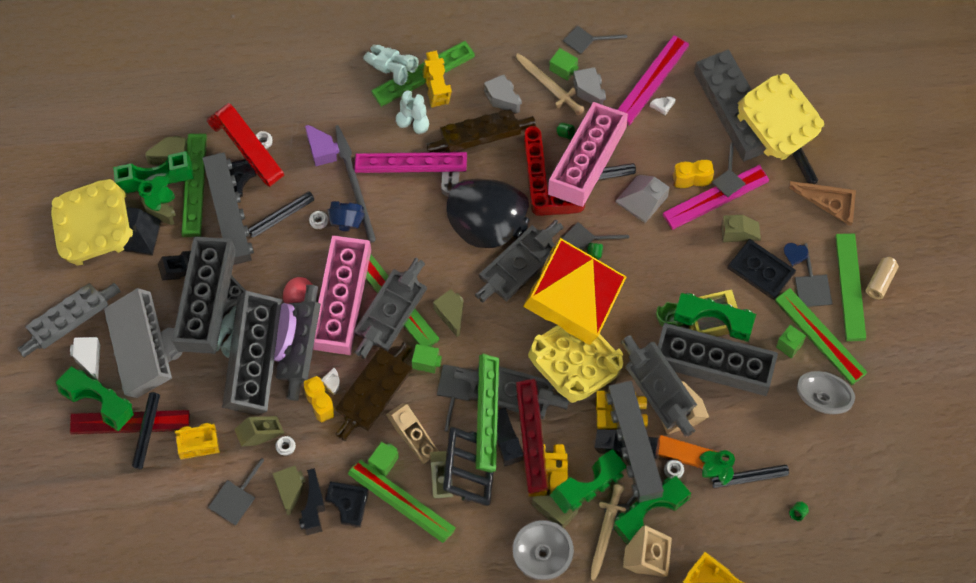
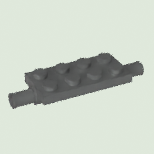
M555 219L545 230H537L533 225L528 228L479 274V278L486 284L475 293L477 299L481 298L480 301L484 303L495 292L507 302L543 268L554 247L552 238L563 229V225L561 223L557 224L559 221Z
M414 258L408 270L404 272L393 269L354 330L355 335L363 338L361 344L355 350L356 355L359 357L362 355L361 358L365 359L373 345L388 352L427 290V286L417 280L418 274L423 266H425L422 260L418 262L419 259Z
M114 282L101 292L97 291L90 283L81 287L77 292L65 298L61 303L50 308L46 313L25 326L32 335V339L18 347V351L25 358L38 348H47L108 306L107 301L121 293L120 289Z
M306 285L304 301L301 303H289L295 308L293 316L296 317V328L292 344L288 345L284 351L285 357L278 363L276 379L288 380L289 388L286 399L292 401H299L301 384H303L304 380H308L321 306L320 303L316 302L319 287L315 285Z
M631 335L626 336L621 341V344H623L630 355V362L625 366L666 428L672 429L677 424L684 437L690 436L692 432H695V429L686 416L697 406V403L655 342H650L642 349L637 346Z
M479 365L477 370L474 371L457 366L454 379L470 382L472 386L469 399L478 401ZM499 366L498 407L519 413L516 382L534 378L537 382L541 419L544 420L548 406L553 405L567 410L569 401L564 396L553 394L554 387L547 379Z

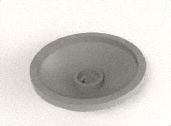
M812 371L802 375L797 383V392L801 399L809 407L821 413H844L850 410L854 404L855 394L850 385L833 374Z
M542 520L527 524L518 532L513 543V557L517 567L525 575L536 580H550L560 576L568 569L573 559L574 548L570 535L563 527L551 521ZM540 552H545V553H546V556H545V557H541V556L539 555V553H540Z

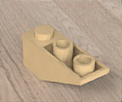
M401 403L386 414L396 431L423 464L431 459L430 452H438V449L408 404Z

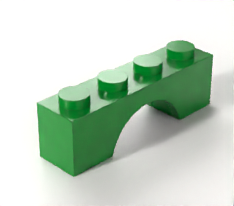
M187 151L170 154L163 164L153 168H141L132 163L113 167L114 182L124 190L125 194L138 191V187L143 181H151L157 176L168 177V184L194 179L193 165Z
M681 293L673 321L692 326L701 318L714 317L721 320L727 326L730 337L749 342L756 314L748 309L734 308L730 304L716 303L709 298L702 299L692 293Z
M71 366L56 381L58 392L72 402L84 398H92L101 402L102 409L100 412L103 422L117 431L134 415L132 404L129 400L120 398L112 389H106L98 380H92L87 377L86 373L80 369L77 370Z
M613 449L598 458L592 466L594 480L592 482L582 483L570 477L553 490L550 497L564 514L570 510L575 512L582 506L583 501H591L596 496V492H604L610 487L609 483L612 481L617 483L624 477L623 472L626 470V465Z
M677 476L672 479L669 477L662 482L664 490L662 497L641 503L637 501L630 507L629 512L626 514L621 513L615 518L613 529L626 545L644 526L643 518L647 512L657 507H665L676 511L690 500L692 493Z

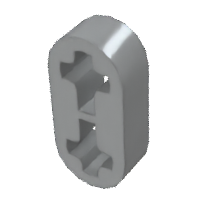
M442 172L441 190L446 197L451 192V190L447 189L448 183L452 182L453 189L459 183L460 172H453L452 176H449V172Z

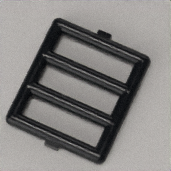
M451 427L448 433L443 490L461 497L462 501H473L489 506L491 503L494 472L486 471L485 477L453 466L454 455L476 463L475 454L456 448L455 443L456 437L477 444V433ZM452 474L483 485V496L452 486Z

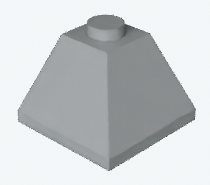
M637 175L615 202L646 223L668 198L670 187L654 176Z

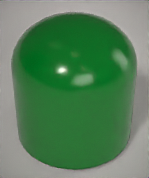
M560 123L557 126L556 132L560 137L572 139L575 135V126L568 123Z
M588 243L587 254L599 260L602 257L603 245Z
M798 501L789 510V515L795 521H802L808 514L809 507L806 503ZM795 511H798L801 516H795Z

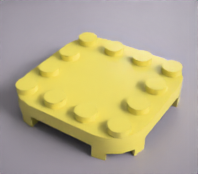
M785 73L769 78L747 93L737 103L739 104L738 119L740 122L745 120L767 148L763 152L768 157L772 155L781 160L786 159L813 140L824 126V121L820 118L817 111L798 86L790 79L789 75Z
M101 180L66 192L52 200L51 216L56 247L59 255L67 262L73 263L76 266L83 265L85 260L114 250L118 253L125 250L123 247L129 238L132 237L133 230L129 228L124 199L127 196L124 190L113 180Z
M559 325L543 335L538 334L528 353V357L534 366L561 395L572 403L589 397L613 381L623 367V353L621 350L617 349L615 351L600 334L591 345H588L566 332Z

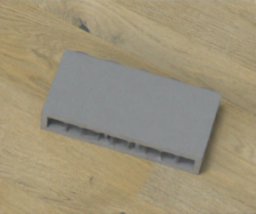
M137 288L104 308L124 395L139 398L172 379L151 292Z

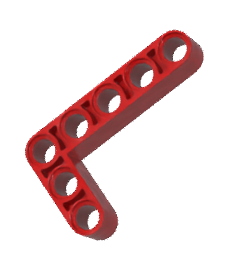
M227 103L207 118L208 124L215 132L221 129L225 131L265 185L271 187L284 177L281 168L230 103Z
M535 126L528 127L525 130L524 146L530 203L533 214L547 216L582 212L585 209V204L582 207L548 195L541 131ZM535 186H540V187H542V188H541V189H536V188H534V187H535ZM560 201L562 204L558 205L555 202ZM536 203H543L544 205L538 206Z

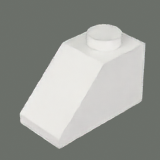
M74 338V344L70 345V355L74 357L75 362L92 379L98 380L101 346L98 338Z

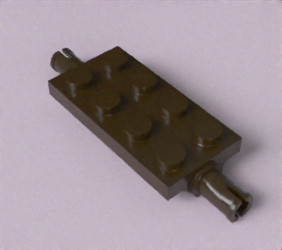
M511 109L501 110L497 113L485 114L478 118L466 119L462 122L440 127L443 136L442 140L426 143L428 153L444 150L451 153L521 135L522 130H526L531 126L536 127L534 116L518 120Z
M402 342L394 355L379 348L335 408L345 418V422L335 433L338 438L342 437V440L346 441L353 429L357 427H362L369 431L412 372V367L403 362L413 350L410 345L406 347V343Z

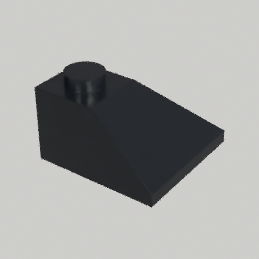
M126 207L129 228L133 230V235L123 247L125 249L123 251L153 255L161 220L141 209Z

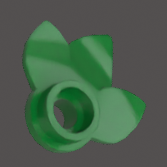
M157 176L151 181H143L139 185L138 193L140 197L144 198L145 205L151 210L159 211L161 203L171 202L175 198L173 191L166 187L169 183L168 177Z
M727 450L720 452L706 451L699 457L705 463L702 469L703 478L718 476L722 485H726L731 481L734 476L733 465L735 463V456L732 452ZM723 457H726V458H728L729 460H728V461H724V460H722V458H723Z

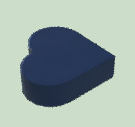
M787 243L784 247V254L792 267L806 260L809 256L808 248L804 245L797 246L795 243Z

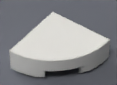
M672 97L656 98L650 103V107L666 115L676 99Z
M333 368L321 380L324 387L331 394L335 395L339 389L340 380L338 372Z

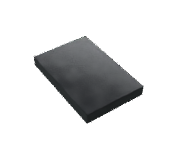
M751 239L746 242L727 267V269L772 300L776 299L796 273L794 268Z

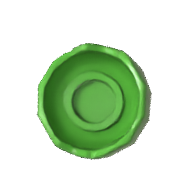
M666 302L662 307H657L656 317L660 326L663 327L664 323L679 327L683 325V323L673 321L678 303Z

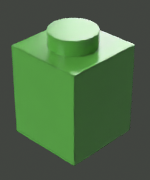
M561 48L558 49L550 60L549 71L567 81L573 76L574 71L579 69L578 58Z
M789 325L779 338L776 348L792 359L803 345L806 335Z
M416 344L412 359V369L435 373L436 367L440 368L442 356H439V348Z
M381 442L368 460L369 466L386 477L399 459L397 449L389 443L386 445Z

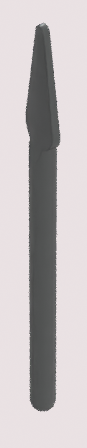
M336 125L339 156L344 160L356 202L364 207L363 213L365 216L362 221L368 240L373 243L376 238L352 164V151L339 125Z

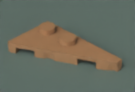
M790 181L789 189L847 225L852 226L856 190Z

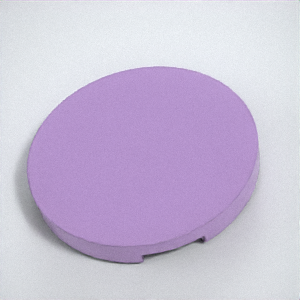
M281 304L274 361H281L285 357L284 351L293 341L296 317L293 316L295 308L291 304Z

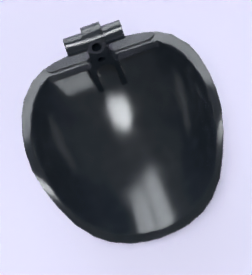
M479 178L463 180L453 187L448 196L446 211L451 226L464 241L475 247L496 248L507 243L512 237L518 239L528 229L530 221L529 218L525 217L529 207L527 196L519 189L502 181Z

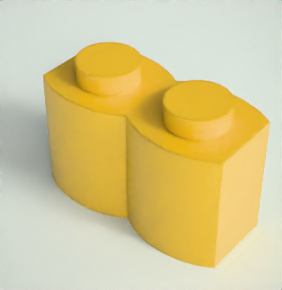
M699 160L694 163L680 162L675 165L673 172L676 188H689L693 185L699 187L707 186L712 183L714 176L713 164L710 160Z
M315 376L304 381L306 398L313 406L314 415L318 421L322 423L333 418V403L329 395L325 393L322 380Z

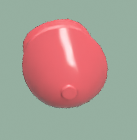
M303 277L291 279L283 291L284 303H301L305 298L306 285L313 284Z

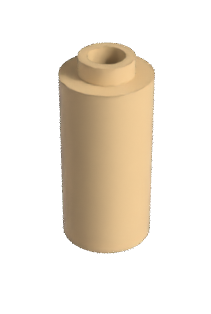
M886 257L880 260L865 290L870 297L878 300L883 299L899 267L894 258Z

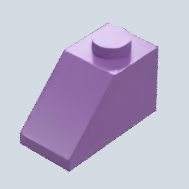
M310 125L305 126L315 166L337 161L336 154L339 153L337 142L333 143L330 135Z

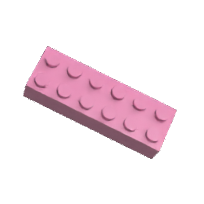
M596 102L592 103L549 179L548 195L582 207L584 206L626 130L627 113Z
M332 235L318 302L321 306L313 350L351 355L355 335L354 330L357 325L371 255L370 241Z

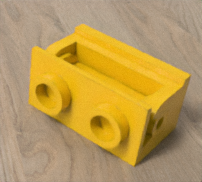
M204 423L199 427L191 428L187 426L175 431L180 459L220 453L215 424Z

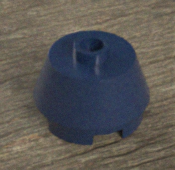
M332 201L330 209H328L331 226L339 227L338 230L347 232L350 229H358L365 216L363 213L364 207L354 203L347 204Z

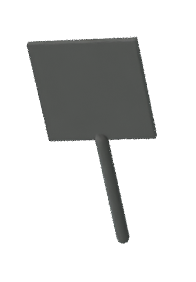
M808 256L806 261L809 276L795 277L798 297L807 307L832 305L827 275L813 276L810 256Z
M443 364L437 395L451 398L444 429L445 432H448L454 400L470 401L469 393L472 385H470V382L454 379L457 367Z
M260 459L240 488L227 480L208 508L236 526L255 499L244 489L262 465L264 459Z

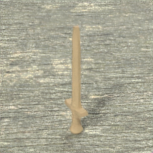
M516 54V58L521 65L560 99L556 102L557 108L566 103L574 110L576 115H581L584 112V106L577 104L571 98L575 94V88H571L567 93L527 58Z
M620 483L613 485V496L610 504L599 503L600 508H607L593 559L591 569L592 581H595L601 569L617 512L626 513V508L617 506L620 494L624 490V486Z

